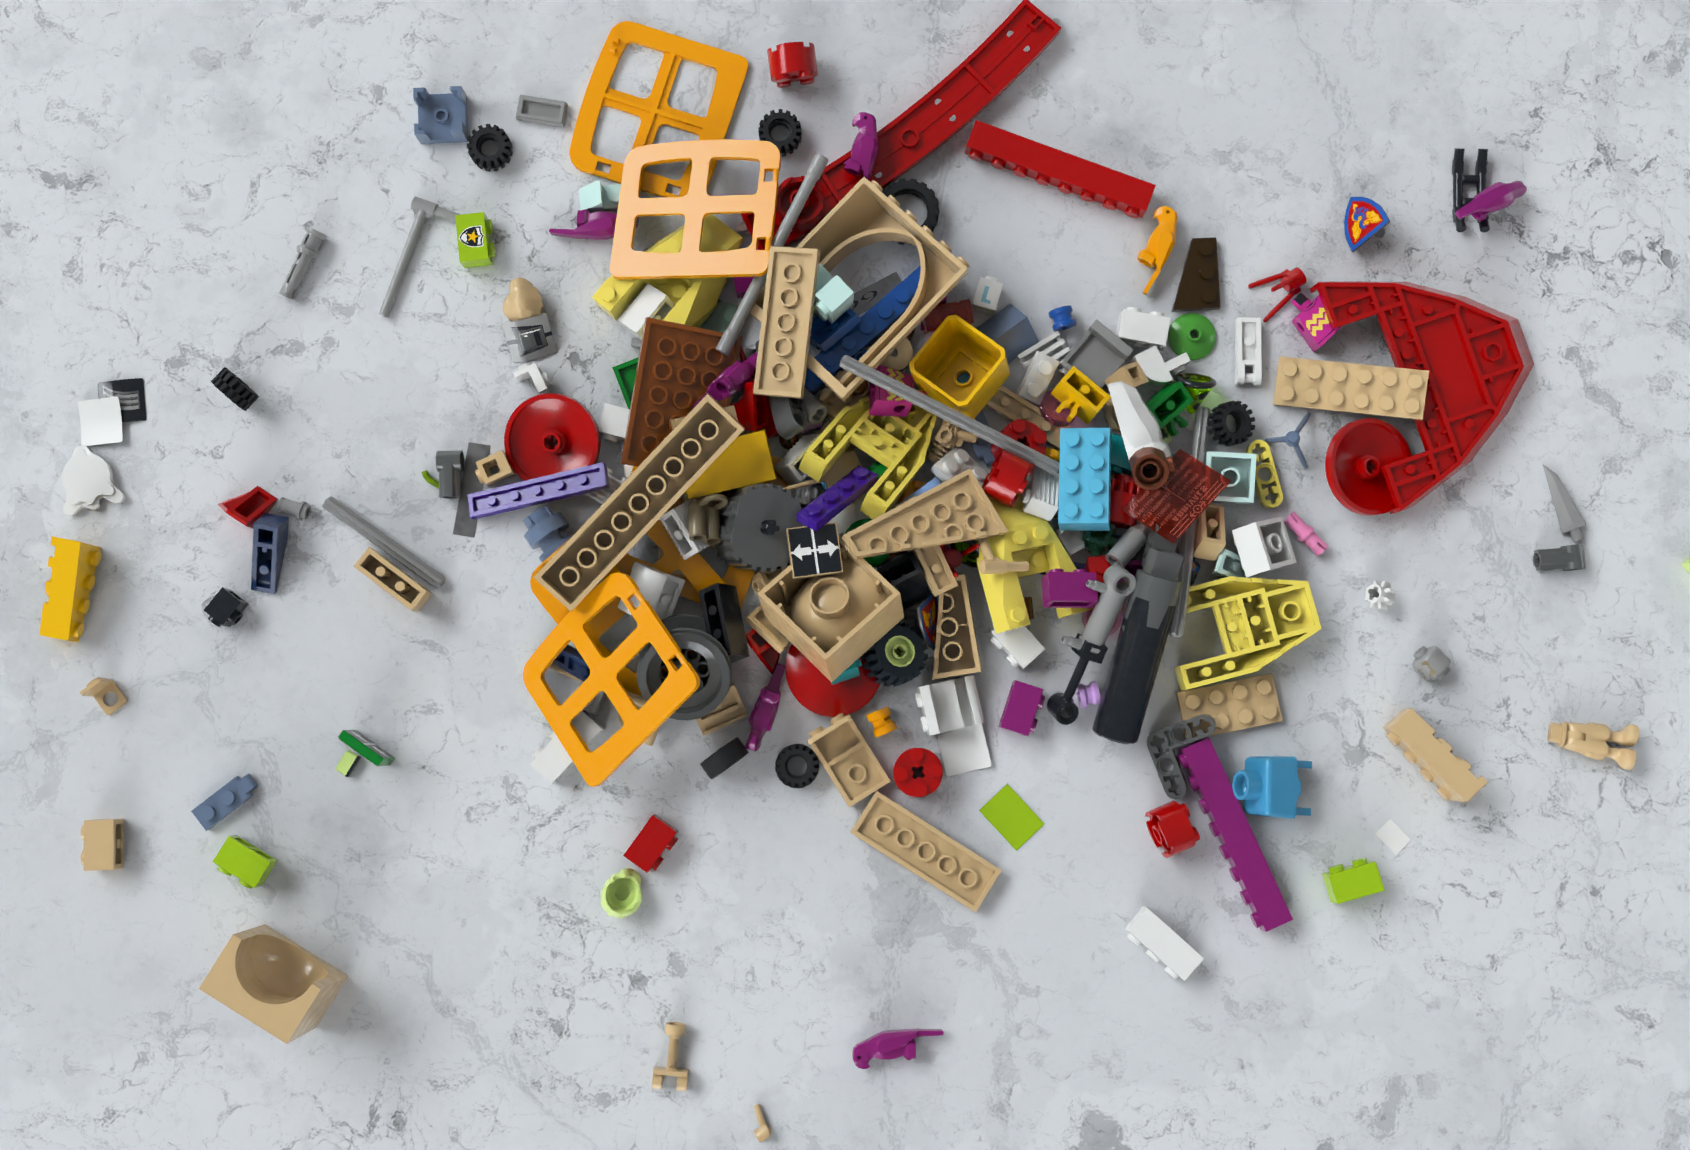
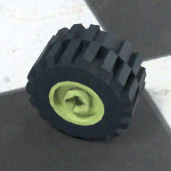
M899 621L861 656V659L865 660V663L862 664L863 669L868 668L869 673L867 675L870 678L875 677L874 682L878 684L884 682V686L889 687L893 685L895 687L911 681L921 674L920 671L926 666L923 661L928 659V654H925L924 650L928 648L927 644H923L921 641L924 639L923 635L918 636L916 634L918 630L915 627L910 629L908 623L904 622L900 625Z

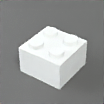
M1282 516L1254 522L1232 530L1233 541L1237 547L1241 559V567L1246 577L1297 563Z

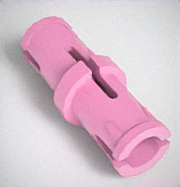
M1295 511L1284 520V524L1298 536L1297 540L1299 542L1303 541L1317 557L1324 552V549L1328 548V545L1314 532V528L1308 526Z

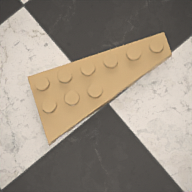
M970 468L844 534L842 539L853 558L858 559L1005 535L1008 533V530Z

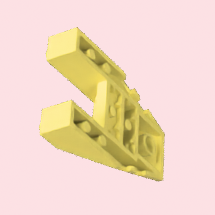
M712 214L704 218L700 252L740 249L743 242L742 236ZM684 225L642 252L679 253L682 248ZM610 276L592 298L599 308L617 321L649 283L666 294L675 304L663 319L664 321L700 328L717 307V301L722 288L724 289L727 277L619 280Z
M866 396L860 399L857 404L851 407L846 406L805 451L799 470L819 483L850 445H855L888 468L869 490L860 507L861 512L871 519H875L892 509L923 466L937 416L912 404L908 415L905 417L869 415V397Z
M1018 492L1016 494L1018 495L1017 500L1012 508L988 497L1007 528L1008 533L987 537V540L995 557L1007 562L1027 561L1029 563V570L1006 572L1005 574H981L979 564L984 556L980 547L979 557L977 558V566L996 634L1030 625L1018 578L1043 572L1047 573L1051 569H1063L1064 572H1072L1077 569L1049 521L1023 512L1022 494ZM1093 607L1055 609L1059 619L1092 610Z
M1229 576L1189 587L1186 614L1212 607L1225 654L1174 667L1180 690H1188L1259 671L1292 647L1321 630L1309 582Z

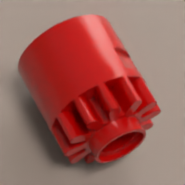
M1116 474L1111 479L1110 526L1129 529L1137 525L1138 513L1142 503L1140 497H1143L1144 489L1135 484L1133 477Z

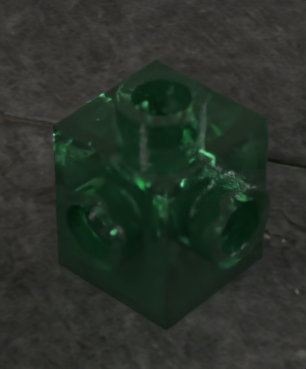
M1111 523L1110 531H1083L1082 535L1085 550L1093 556H1106L1119 540V536L1116 534V527Z

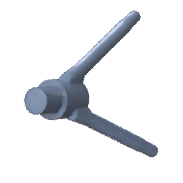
M1309 412L1304 416L1295 431H1290L1283 437L1265 439L1266 443L1285 442L1288 446L1294 447L1304 469H1307L1308 465L1299 446V433L1311 417Z

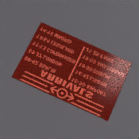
M1181 449L1172 457L1175 471L1169 473L1165 484L1156 490L1141 489L1122 510L1154 532H1156L1157 524L1159 530L1156 533L1173 544L1231 482L1230 479Z

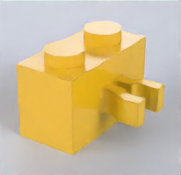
M1075 366L1068 371L1051 392V395L1061 402L1055 410L1057 413H1060L1062 409L1068 408L1070 415L1066 420L1069 423L1077 415L1087 425L1111 398L1110 395Z

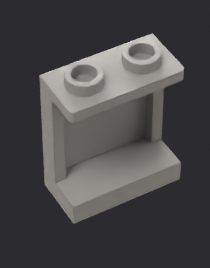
M1096 319L1089 330L1065 358L1060 361L1057 368L1060 370L1059 374L1064 377L1075 366L1102 388L1106 384L1104 380L1118 370L1133 352V349Z

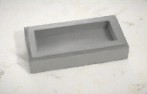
M520 95L516 119L564 128L568 104L563 101Z

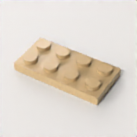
M1272 673L1175 693L1181 721L1200 714H1209L1215 719L1216 729L1209 736L1283 721ZM1201 719V723L1193 727V722L1188 723L1193 730L1194 737L1198 736L1195 733L1196 730L1204 729L1205 732H1208V727L1211 725L1210 721L1205 722L1204 719ZM1183 727L1185 739H1187L1188 731Z

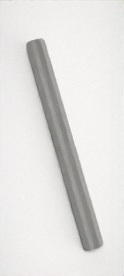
M330 496L324 501L323 508L430 585L439 589L444 584L446 578L338 500Z

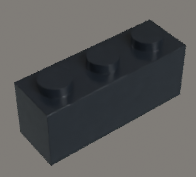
M716 583L699 590L706 632L717 639L726 649L731 664L749 657L750 654L736 586Z

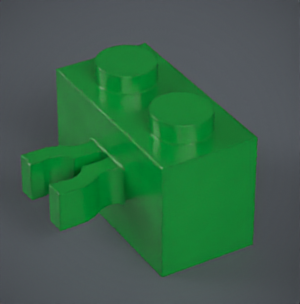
M1179 381L1164 386L1145 404L1154 414L1160 429L1166 425L1170 436H1175L1179 433L1175 428L1176 423H1178L1180 428L1189 425L1178 414L1188 407L1194 399L1183 383Z

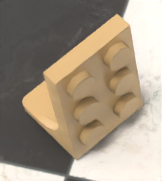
M841 713L830 720L832 725L825 730L820 726L810 732L811 738L807 741L848 807H851L891 781L858 730L850 714L844 716Z

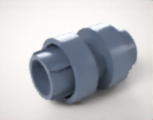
M547 505L535 510L523 520L528 528L524 535L525 539L532 549L541 548L544 552L539 557L541 563L573 536H568L565 532L570 525L561 512L553 514Z

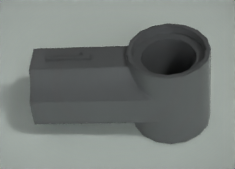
M437 451L436 469L439 472V497L447 499L462 498L461 472L464 471L463 451Z
M1583 544L1554 549L1535 550L1533 566H1535L1536 571L1586 569Z

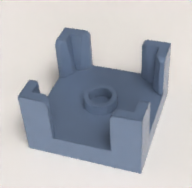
M450 86L452 93L429 94L426 88H413V99L418 106V124H414V135L420 144L468 142L467 95L462 86Z

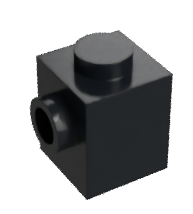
M222 587L204 611L210 615L208 620L216 626L231 627L242 619V612L249 604L231 589Z

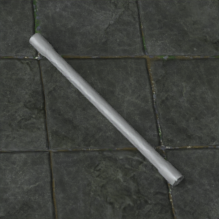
M818 153L815 154L771 246H784L810 193L829 161L825 156ZM767 273L752 279L735 315L715 349L718 352L729 356L738 339V334L766 281Z

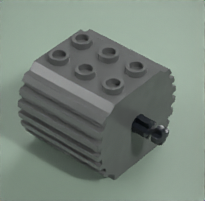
M769 483L730 489V494L726 496L728 504L719 509L721 542L714 545L718 551L717 557L720 560H726L725 564L744 571L771 572L787 568L790 557L786 529L805 526L797 522V513L802 510L799 504L800 498L797 495H791L792 491L783 489V486H773V484Z

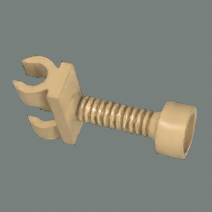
M666 1022L665 1034L669 1035L670 1040L667 1066L654 1067L652 1089H661L663 1075L678 1076L677 1091L686 1092L689 1069L676 1068L678 1041L680 1036L685 1035L686 1024Z

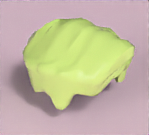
M630 868L622 869L605 882L601 890V905L604 911L607 912V916L624 919L640 907L643 900L640 887L641 877L635 870Z

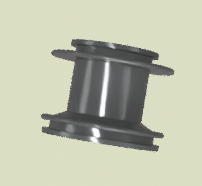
M693 614L669 616L661 621L681 649V653L687 662H690L700 678L699 688L669 718L675 720L698 719L715 710L725 699L732 682L731 660L722 644L706 632L704 617ZM650 642L639 652L637 664L638 687L646 701L659 689L668 676V673L663 670L667 666ZM690 650H694L698 654L695 657H690L687 653ZM678 658L672 659L677 669H679L682 664ZM701 664L707 665L703 671L698 669V666Z

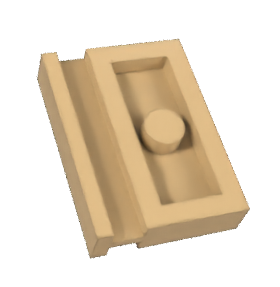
M731 683L725 699L715 710L696 719L703 736L748 717L735 684Z

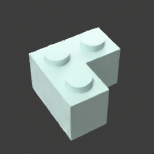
M819 264L814 306L817 308L815 312L823 321L828 319L832 324L853 305L854 292L838 275L833 277Z

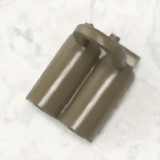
M711 494L700 500L694 497L690 499L688 525L689 539L691 541H704L707 545H716L721 542L719 509L728 504L726 496ZM721 500L718 504L710 503L709 501Z

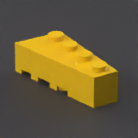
M51 536L50 545L55 546L54 557L50 556L48 561V567L52 568V577L49 581H46L45 585L49 601L43 604L39 635L79 642V638L84 632V616L90 607V590L95 585V569L101 560V547Z

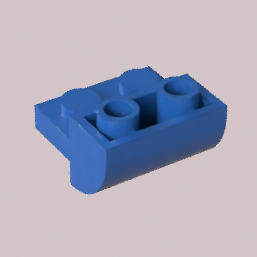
M850 308L832 324L828 319L823 321L816 315L812 319L810 344L816 349H821L825 352L832 348L846 333L852 331L861 319Z

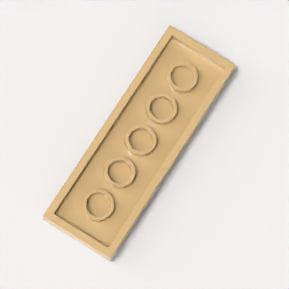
M770 246L753 394L803 399L820 251L818 249Z
M1279 356L1273 405L1423 420L1429 371Z
M877 790L850 831L856 837L974 912L978 910L1002 871Z

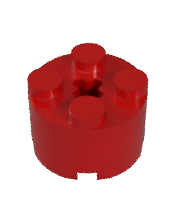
M789 42L776 45V51L772 52L771 48L767 50L771 81L777 83L778 88L789 87L791 82L800 81L802 85L814 83V77L818 75L813 43H809L810 47H805L803 42Z
M805 176L787 178L779 185L776 213L781 223ZM817 182L792 230L805 232L813 228L821 220L824 212V196Z
M1016 419L1000 431V433L1045 455L1047 435L1034 423ZM991 443V454L993 453L996 459L1002 448Z
M1002 449L994 460L990 473L987 474L983 482L982 488L991 499L1012 508L1018 497L1016 495L1017 492L1023 493L1028 483L1024 478L1030 475L1034 464Z
M925 748L906 750L898 757L893 767V779L897 788L910 797L919 798L930 795L939 787L943 777V768L940 760L933 752ZM913 767L916 769L922 767L924 777L914 779L911 769Z
M1171 801L1145 813V817H1150V820L1146 822L1150 836L1157 848L1162 846L1165 852L1161 854L1165 858L1194 847L1196 841L1200 840L1197 829L1194 826L1192 827L1188 819L1190 812L1184 803L1179 805L1176 801Z

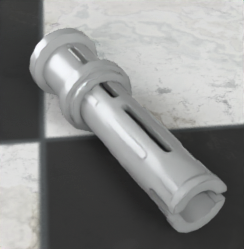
M310 227L305 229L306 235L301 245L297 246L298 254L279 292L292 300L296 296L312 259L315 260L318 257L317 251L322 240H325L327 237Z

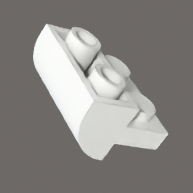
M635 562L630 577L639 587V591L645 600L650 603L660 620L672 616L685 580L681 577L662 572L657 568ZM634 595L631 601L638 608L641 604ZM621 599L618 608L632 615Z

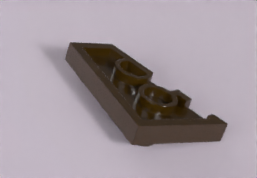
M1216 237L1192 238L1171 312L1219 310L1221 308Z

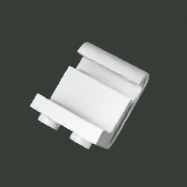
M974 675L917 688L918 692L915 693L917 707L922 708L924 717H920L923 732L927 731L928 736L985 723Z

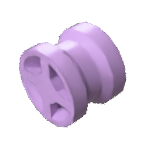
M1092 681L1089 685L1079 684L1076 693L1080 707L1085 708L1088 704L1099 705L1101 697L1097 682Z

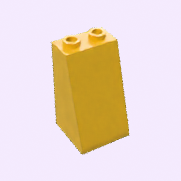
M761 429L739 435L683 495L688 494V498L691 499L776 479L766 430Z

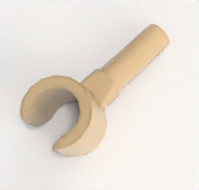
M758 1104L754 1108L760 1127L754 1130L758 1141L763 1142L770 1137L771 1130L765 1123L760 1104Z

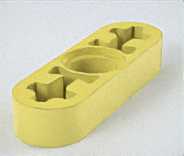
M1255 440L1247 446L1246 453L1253 454L1252 450L1257 445L1258 449H1263V453L1260 454L1261 461L1267 460V463H1261L1256 466V492L1260 504L1266 509H1273L1283 501L1282 489L1269 445L1263 440ZM1258 454L1256 458V463L1260 461ZM1260 468H1266L1270 471L1271 477L1268 481H1263L1259 478L1258 471ZM1272 482L1274 486L1269 487L1271 495H1276L1273 504L1270 500L1266 501L1265 496L1269 495L1268 488L1262 489V486L1269 485Z

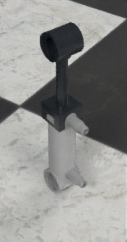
M1112 565L1107 568L1103 576L1104 583L1096 580H1087L1086 586L1088 588L1101 592L1098 602L1095 604L1083 634L1077 633L1076 638L1071 636H1063L1061 638V642L1070 646L1080 657L1065 692L1053 694L1047 701V710L1062 725L1071 724L1078 717L1079 711L1074 703L1073 696L1089 660L1102 663L1108 650L1105 643L1126 596L1131 594L1136 587L1135 577L1120 565Z

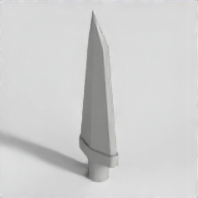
M1543 465L1561 533L1570 532L1574 542L1583 540L1584 538L1579 528L1586 526L1585 521L1582 519L1559 476Z

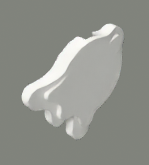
M83 445L76 447L62 472V482L66 491V502L63 506L64 513L74 516L82 508L96 511L101 506L100 500L102 498L115 504L123 503L125 494L115 486L110 464L94 454L89 447Z

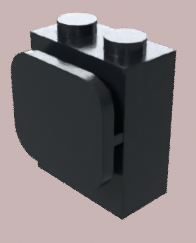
M912 552L902 553L874 568L900 592L903 610L925 599L930 594L924 573Z

